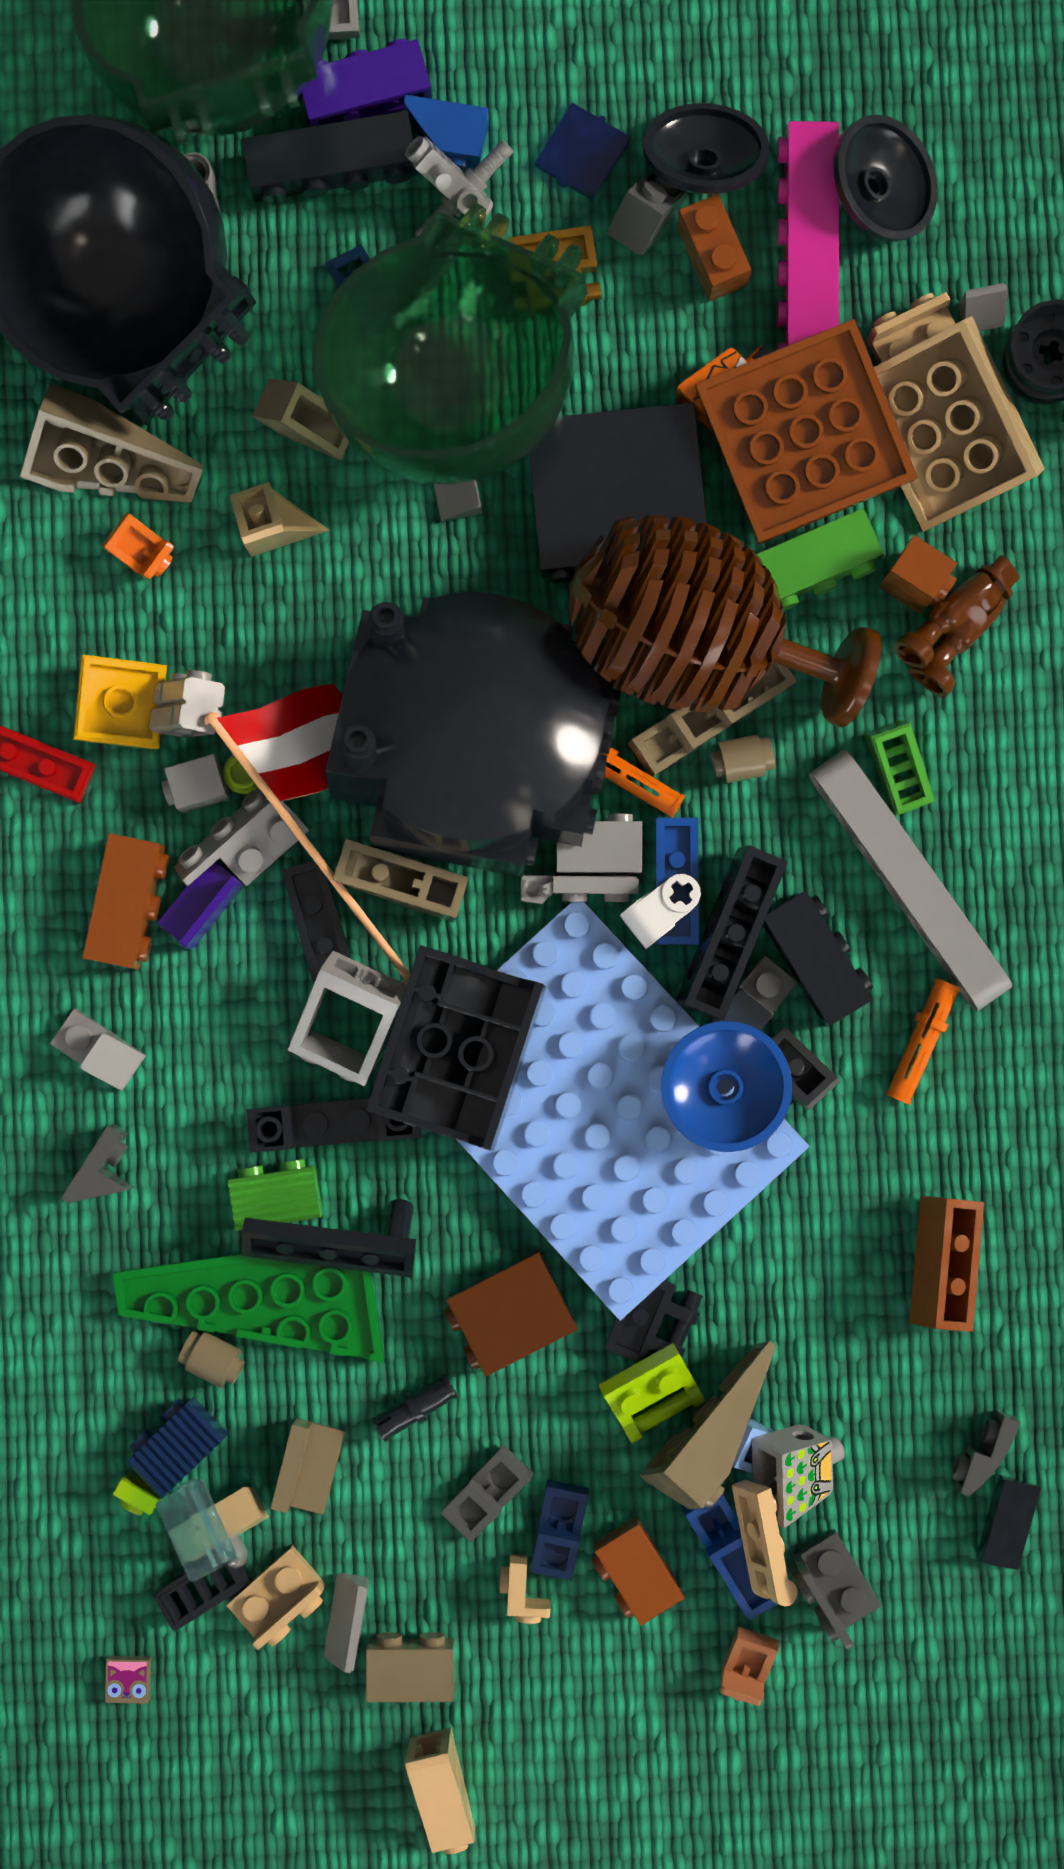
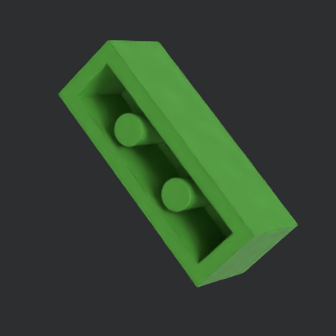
M864 508L762 551L757 555L760 557L762 565H765L772 574L778 587L783 611H786L800 603L798 597L813 591L815 596H820L838 587L837 580L851 574L853 579L856 580L877 570L875 564L880 561L884 552Z

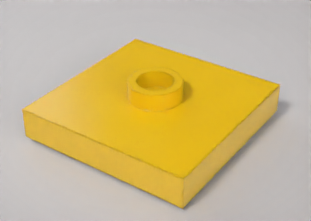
M82 654L73 740L158 750L161 733L152 732L149 729L151 709L156 708V705L152 703L155 684L166 681L167 665Z

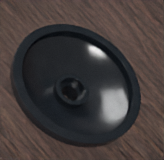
M693 103L671 108L657 116L646 129L643 140V153L651 170L671 186L695 194H723L737 190L759 177L768 162L769 140L763 128L753 118L739 110L719 104Z
M869 115L849 125L837 142L833 159L834 181L845 210L860 228L871 236L883 241L900 242L919 234L933 217L938 195L935 169L925 146L911 129L889 116Z

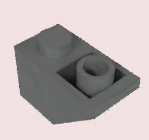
M650 170L627 191L606 234L642 256L658 240L689 192L671 186Z

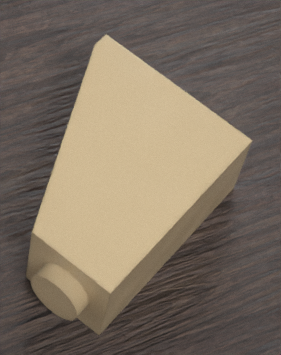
M450 1727L410 1737L405 1766L432 1853L443 1851L444 1854L448 1855L462 1852L468 1848V1844L475 1841V1824L452 1729Z

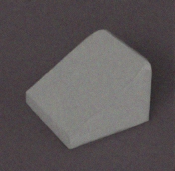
M1000 283L966 290L958 304L961 321L973 316L979 331L1003 326L1006 318L1007 284Z
M473 467L465 468L433 480L441 522L482 514Z

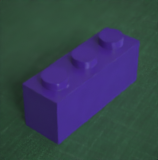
M397 39L386 44L385 48L370 52L356 50L347 54L344 59L330 63L315 61L308 64L304 70L296 71L311 127L405 111V95L432 99L431 84L418 39L411 41Z

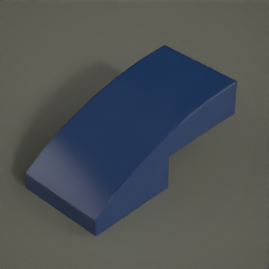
M547 1480L530 1573L572 1581L589 1488Z

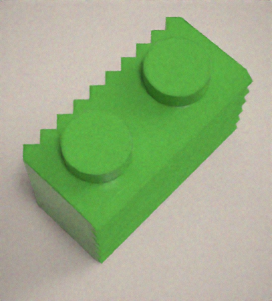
M305 1159L280 1162V1171L264 1173L263 1165L237 1169L238 1177L228 1180L235 1231L243 1229L245 1218L284 1223L321 1218L323 1216L316 1165L306 1166Z

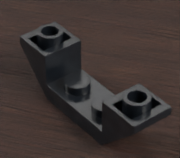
M370 1098L246 1110L250 1153L294 1149L305 1146L422 1138V1133L419 1127L366 1111Z

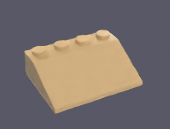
M973 316L952 325L874 367L918 476L916 481L903 485L901 488L923 532L1038 476L1045 470Z

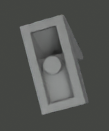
M78 1009L72 1010L50 1043L81 1064L79 1068L121 1091L124 1090L147 1056Z

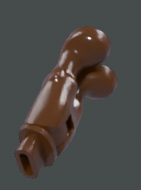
M999 555L990 566L982 565L973 576L963 582L944 601H941L933 608L923 625L914 632L904 633L895 642L894 650L898 658L911 666L908 669L909 673L931 693L939 697H946L953 690L955 681L952 673L948 670L949 664L956 655L963 653L972 646L991 626L1004 608L1006 600L1013 595L1011 587L1020 579V576L1006 557ZM943 635L941 641L934 648H932V646L939 639V637Z

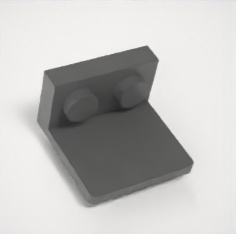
M833 1529L792 1555L797 1568L791 1571L808 1604L810 1605L815 1601L818 1602L819 1606L815 1607L814 1611L832 1643L840 1639L847 1650L854 1646L846 1628L877 1610L882 1605L838 1533Z

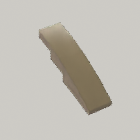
M774 663L750 691L747 689L738 708L721 711L718 709V704L713 711L693 712L689 710L690 707H682L681 710H675L665 719L633 738L628 745L645 771L654 777L795 684L797 680L789 668Z

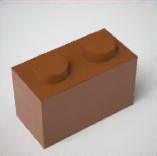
M719 194L679 209L677 229L708 301H713L746 287L751 274V267Z
M914 535L894 562L879 588L921 614L928 605L935 607L946 597L957 578L950 575L957 562Z
M635 1516L594 1542L597 1556L592 1558V1562L604 1581L611 1578L616 1585L619 1593L614 1595L627 1618L634 1615L640 1626L684 1599L680 1584L638 1516Z

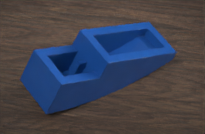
M724 1493L709 1508L704 1506L702 1509H688L681 1505L685 1516L747 1620L749 1621L775 1606L777 1603H774L771 1599L762 1598L752 1591L738 1517Z

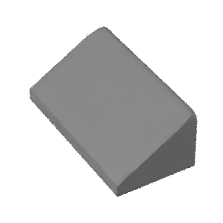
M338 1573L324 1656L343 1672L351 1673V1671H354L357 1661L369 1580L365 1576Z

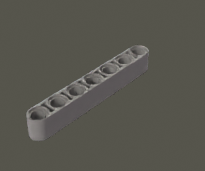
M843 749L811 771L809 778L820 796L954 985L960 988V993L967 1003L978 1012L1011 989L1012 983L1001 965L853 757Z

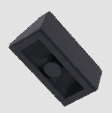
M999 1474L976 1555L980 1562L1010 1569H1019L1041 1491L1040 1486Z

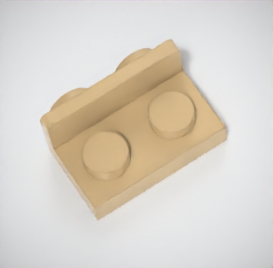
M947 292L937 297H934L933 293L926 294L915 300L910 305V310L898 316L895 311L887 313L873 323L874 328L871 330L866 341L878 365L956 324L947 308L950 302Z
M292 1545L253 1579L249 1585L236 1594L226 1606L254 1637L252 1645L257 1650L267 1642L273 1647L291 1630L287 1625L298 1614L306 1618L323 1602L320 1595L326 1583Z

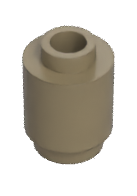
M755 734L718 742V751L711 752L715 776H723L726 784L765 776L766 771L775 769L774 752L769 736L759 738Z
M193 1331L186 1340L178 1357V1362L186 1365V1371L219 1388H223L226 1382L233 1385L245 1364V1361L239 1359L241 1349L207 1332L200 1334Z

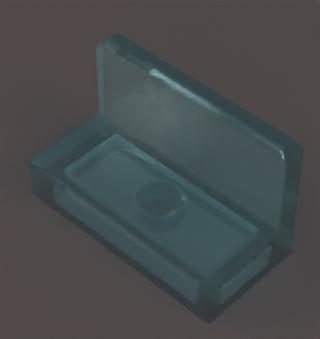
M192 1479L177 1487V1492L158 1501L156 1504L179 1559L191 1582L197 1581L239 1559L203 1479Z

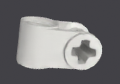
M676 874L651 893L645 894L619 916L645 949H647L675 927L676 922L695 908L701 896L700 887L691 876ZM678 883L681 887L687 884L691 886L692 891L689 893L691 902L685 905L682 901L674 904L670 900V897L674 894L671 888L673 884Z

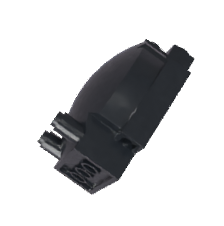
M483 592L454 593L434 598L423 597L419 616H403L401 609L390 602L379 603L371 611L362 610L325 773L332 799L376 807L370 833L371 846L373 848L523 877L526 864L534 865L539 840L531 839V837L582 847L584 833L593 835L597 809L590 808L592 793L601 795L621 691L613 689L612 679L610 682L605 681L596 673L592 664L585 661L578 650L576 641H572L573 625L570 627L568 624L559 623L545 612L517 599Z

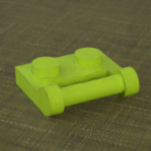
M674 1343L598 1385L632 1444L643 1438V1432L691 1405L697 1408L706 1403L704 1396ZM684 1387L683 1391L668 1398L667 1400L652 1407L651 1409L643 1412L635 1418L632 1417L633 1414L638 1413L642 1409L650 1406L658 1400Z

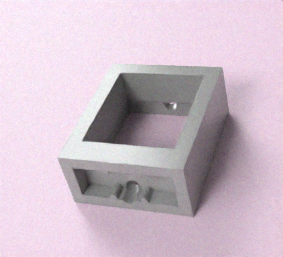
M332 951L318 973L288 1051L300 1056L305 1062L320 1065L337 1073L346 1081L356 1082L365 1087L379 1062L391 1034L407 985L338 952ZM327 989L383 1015L367 1055L310 1030Z

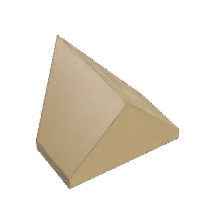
M270 482L230 495L243 544L251 557L329 531L328 528L273 490Z

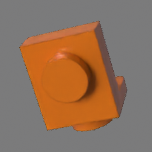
M125 513L101 547L138 575L150 580L154 575L159 577L170 565L173 558L170 552L173 550L174 545L159 537L131 514Z

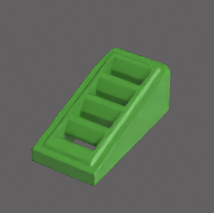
M899 720L864 733L869 752L894 815L897 816L935 802L910 722ZM899 736L901 743L884 749L882 742ZM902 753L906 754V760L889 765V758ZM912 769V776L894 781L893 775ZM918 785L919 792L903 798L899 797L898 791Z

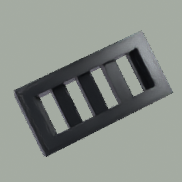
M230 1544L157 1587L153 1597L171 1629L176 1631L249 1585L252 1579ZM221 1561L224 1562L234 1580L229 1585L217 1567V1564ZM206 1571H208L219 1590L214 1594L202 1576ZM190 1581L193 1582L203 1599L199 1603L196 1602L186 1585ZM174 1591H177L187 1608L184 1612L181 1611L171 1594Z

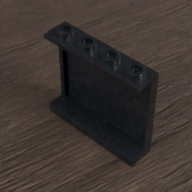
M694 403L526 420V437L529 451L541 578L550 577V582L552 583L570 582L580 560L601 535H603L604 540L600 550L602 549L616 519L631 516L635 517L634 521H639L645 515H664L663 518H667L668 521H671L672 517H683L694 521L696 526L702 522L707 524Z

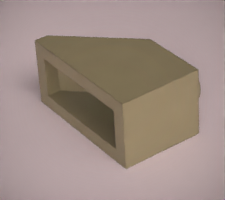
M270 378L252 416L280 435L338 460L342 459L358 423L300 383Z

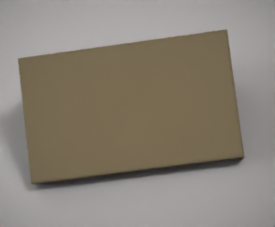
M300 1418L295 1419L291 1426L271 1509L288 1513L290 1507H295L324 1515L345 1430Z

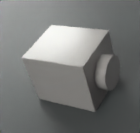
M214 754L165 768L168 780L161 783L166 801L169 806L175 804L176 809L181 813L231 799L223 778L220 761Z

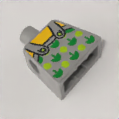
M798 1424L752 1438L753 1482L771 1488L777 1503L776 1517L779 1526L783 1528L789 1526L831 1494L833 1490V1464L841 1461L845 1455L843 1445L836 1437H826L805 1425Z

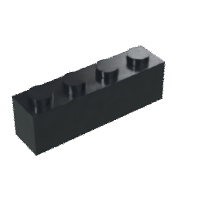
M408 111L242 138L250 189L254 201H262L264 204L282 203L287 197L302 194L309 198L325 195L328 190L343 187L349 191H356L368 187L369 183L379 181L398 184L409 180L410 176L418 175V171L414 168L412 162L405 156L407 147L413 141Z

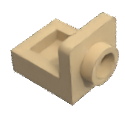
M510 1554V1567L501 1566L500 1593H508L507 1616H515L517 1622L527 1624L539 1623L541 1618H550L551 1605L549 1599L525 1598L527 1555Z

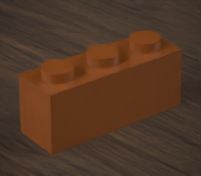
M109 833L83 959L140 970L141 962L148 961L152 947V938L147 937L150 920L156 921L161 903V897L156 896L158 880L165 879L169 866V855L164 854L165 846L155 842Z
M920 1196L910 1324L934 1329L973 1332L984 1202Z

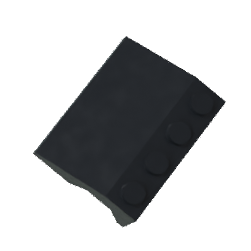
M420 945L366 1111L494 1151L546 991L545 985L490 969L470 960Z

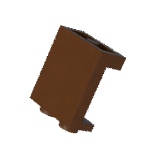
M539 1249L458 1293L454 1292L448 1295L447 1302L449 1307L444 1309L454 1332L462 1329L469 1343L463 1347V1350L470 1365L474 1370L481 1367L485 1377L578 1330L577 1324Z

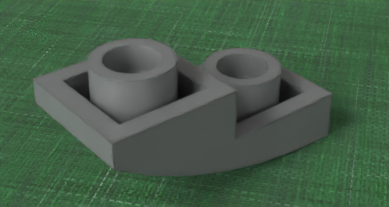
M996 1410L993 1420L987 1419L982 1430L981 1443L985 1444L983 1450L966 1445L964 1454L957 1455L952 1467L951 1478L955 1479L954 1487L961 1494L970 1496L987 1481L1000 1465L1021 1423L1014 1416Z

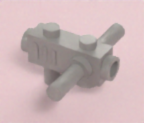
M419 136L409 144L405 156L412 162L417 171L444 194L441 198L443 203L415 232L416 236L424 244L427 245L454 215L459 217L464 213L472 221H481L490 213L493 202L484 192L487 187L485 182L514 152L504 140H501L474 170L469 168L465 173L426 136Z

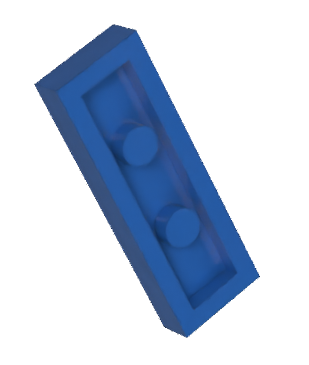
M698 818L655 819L656 888L676 874L689 875L699 885ZM678 883L672 885L671 888L674 894L670 897V900L674 904L678 901H682L685 905L691 902L689 898V893L692 891L691 886L687 884L681 887ZM699 902L692 911L675 923V927L656 941V945H699Z

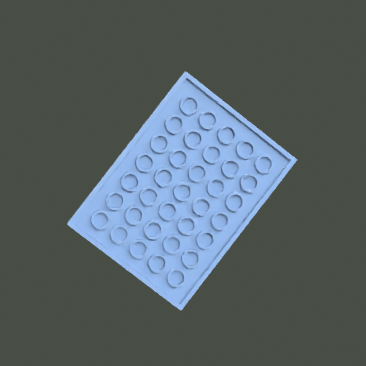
M584 901L571 902L497 970L519 978L543 983L546 991L495 1150L490 1151L460 1140L457 1141L621 1321L810 1146L785 1119L766 1140L754 1147L736 1152H718L705 1149L689 1141L676 1129L668 1117L663 1104L661 1093L662 1073L667 1058L676 1044L699 1026L680 1005L676 1004L677 1002ZM724 1079L718 1083L717 1090L721 1095L729 1096L734 1091V1085L731 1081Z

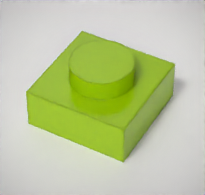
M130 1472L120 1480L113 1493L114 1496L121 1499L120 1505L124 1509L136 1515H142L143 1512L151 1515L161 1501L157 1494L141 1478Z

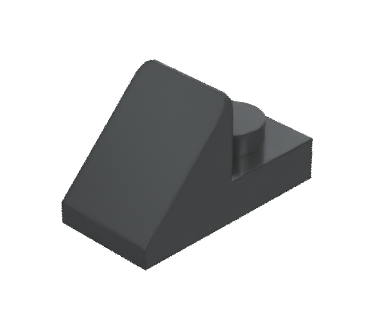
M764 955L736 989L724 1021L740 1022L761 1030L773 1017V1012L797 984V981ZM711 1020L712 1023H713V1022H720V1021H722V1020Z
M786 1027L772 1039L781 1049L789 1065L792 1077L793 1099L799 1105L810 1110L840 1082V1079Z
M116 1124L107 1126L61 1199L70 1203L133 1189L134 1187L107 1170L109 1165L115 1167L126 1153L128 1145L123 1142L129 1133Z

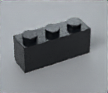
M804 891L769 912L762 926L823 1026L829 1027L871 1002L873 999L868 991L872 990L873 986L861 967L853 968L846 956L851 953V950L839 931L831 932L824 920L829 914L817 895L810 897L808 892Z

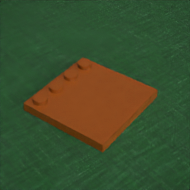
M855 319L695 384L696 392L758 545L916 481L918 478Z

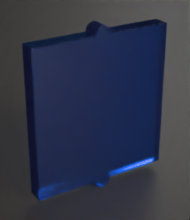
M572 102L536 160L535 167L560 181L562 188L568 186L593 201L630 142L631 137L606 123L604 116L596 117Z

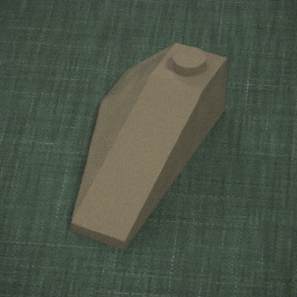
M771 1341L756 1344L720 1383L719 1389L723 1393L719 1397L716 1395L712 1396L706 1403L700 1405L692 1413L694 1416L692 1421L695 1424L691 1428L685 1429L679 1435L674 1433L639 1476L645 1482L688 1509H702L704 1506L706 1508L711 1507L724 1492V1487L721 1485L731 1472L776 1345Z

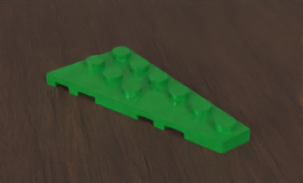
M242 1253L121 1270L112 1273L118 1316L168 1325L175 1324L192 1327L201 1331L236 1335V1337L295 1348L325 1351L334 1355L369 1359V1361L385 1362L372 1272L242 1256Z

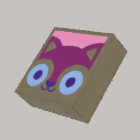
M108 1656L106 1659L105 1703L148 1704L151 1690V1656Z

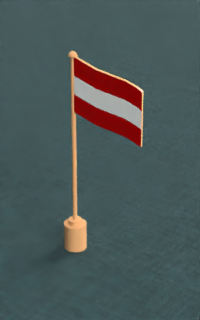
M334 684L319 685L299 690L255 710L218 717L220 715L216 712H209L204 718L205 725L211 724L404 978L401 982L407 985L411 973L345 886L333 881L335 873L281 804L283 801L316 794L329 788L325 770L343 695Z

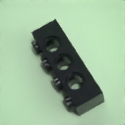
M750 845L737 848L676 998V1004L712 1020L724 1021L787 866V861Z

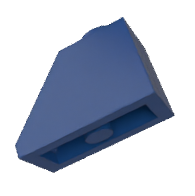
M405 95V111H408L410 125L417 135L426 136L464 173L469 168L474 170L484 157L489 128L488 108Z

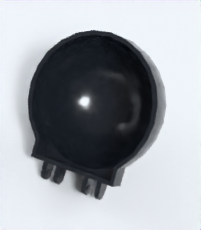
M84 114L55 117L29 127L0 149V332L7 342L31 364L61 380L99 388L119 413L134 409L143 400L157 417L168 421L174 415L175 410H173V407L156 386L161 382L175 399L186 403L191 398V389L188 388V385L184 383L174 368L199 343L218 363L226 364L231 359L232 353H230L228 347L214 332L213 329L217 325L238 345L244 346L250 337L240 321L231 312L248 294L226 269L228 255L224 223L213 193L194 164L167 139L133 121L100 114Z

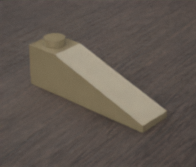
M50 383L37 415L20 477L61 492L75 493L76 488L99 490V495L113 496L115 491L137 493L143 499L191 503L204 465L95 400Z

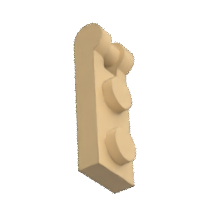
M745 1479L733 1484L732 1490L752 1591L756 1595L765 1599H771L774 1603L781 1606H790L797 1598L798 1589L793 1581L788 1580L784 1559L785 1545L779 1533L776 1517V1500L771 1488Z

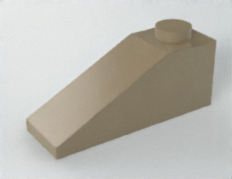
M345 839L333 877V881L453 923L456 920L469 877L348 839Z

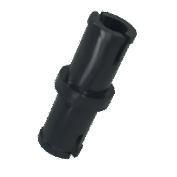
M444 1373L441 1377L412 1394L411 1391L403 1394L404 1399L381 1414L372 1417L371 1420L377 1426L376 1429L384 1442H387L389 1438L415 1422L419 1424L427 1421L426 1416L451 1400L458 1398V1395Z

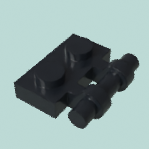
M664 1280L621 1321L617 1317L615 1318L604 1349L635 1362H640L648 1357L650 1349L658 1352L674 1343L680 1356L683 1358L686 1350L683 1344L691 1325L697 1324L701 1314L697 1310L703 1295L687 1289L682 1304L671 1301L676 1284ZM665 1314L676 1318L667 1340L656 1336Z

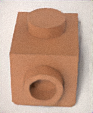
M738 1626L722 1664L720 1693L737 1701L760 1706L764 1697L765 1681L779 1650V1640Z

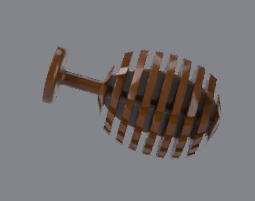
M645 515L639 521H634L635 517L631 516L616 519L602 549L600 550L604 541L603 535L599 537L580 560L569 585L570 627H572L577 616L575 622L576 645L585 661L589 664L592 662L594 670L602 679L610 682L612 679L616 689L627 695H632L634 692L640 701L654 705L659 701L663 707L681 710L682 707H690L689 710L693 712L713 711L718 704V709L721 711L738 708L747 689L750 691L773 664L776 663L824 680L821 697L823 717L832 725L845 727L855 719L870 694L881 658L882 644L878 631L868 627L854 629L842 641L834 656L784 639L785 613L783 614V605L780 600L777 584L769 569L762 565L760 557L748 546H743L740 540L729 533H720L719 529L715 528V526L704 522L698 523L696 526L694 521L683 517H672L671 521H668L667 518H663L664 515Z

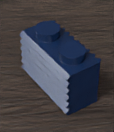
M192 1397L185 1405L178 1399L160 1416L165 1424L155 1434L147 1429L129 1446L134 1454L126 1463L160 1499L170 1492L228 1435V1432L222 1428L221 1424L210 1415L209 1411L195 1397Z

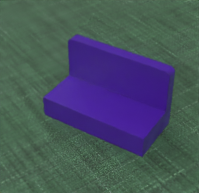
M214 862L189 886H186L157 924L175 937L184 948L193 950L245 884L217 862Z

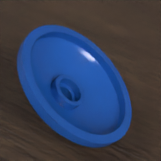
M713 1022L688 1033L671 1051L662 1073V1100L671 1122L689 1141L712 1151H742L760 1144L780 1126L791 1102L792 1077L789 1065L781 1049L765 1033L740 1022ZM727 1079L733 1083L734 1091L731 1095L723 1096L718 1092L717 1085L721 1080Z

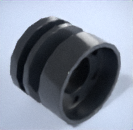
M1055 299L1040 302L1027 310L1014 327L1005 345L1002 358L1005 380L1013 392L1027 402L1050 405L1064 401V300ZM1046 351L1053 353L1050 366L1042 363L1044 360L1043 355Z

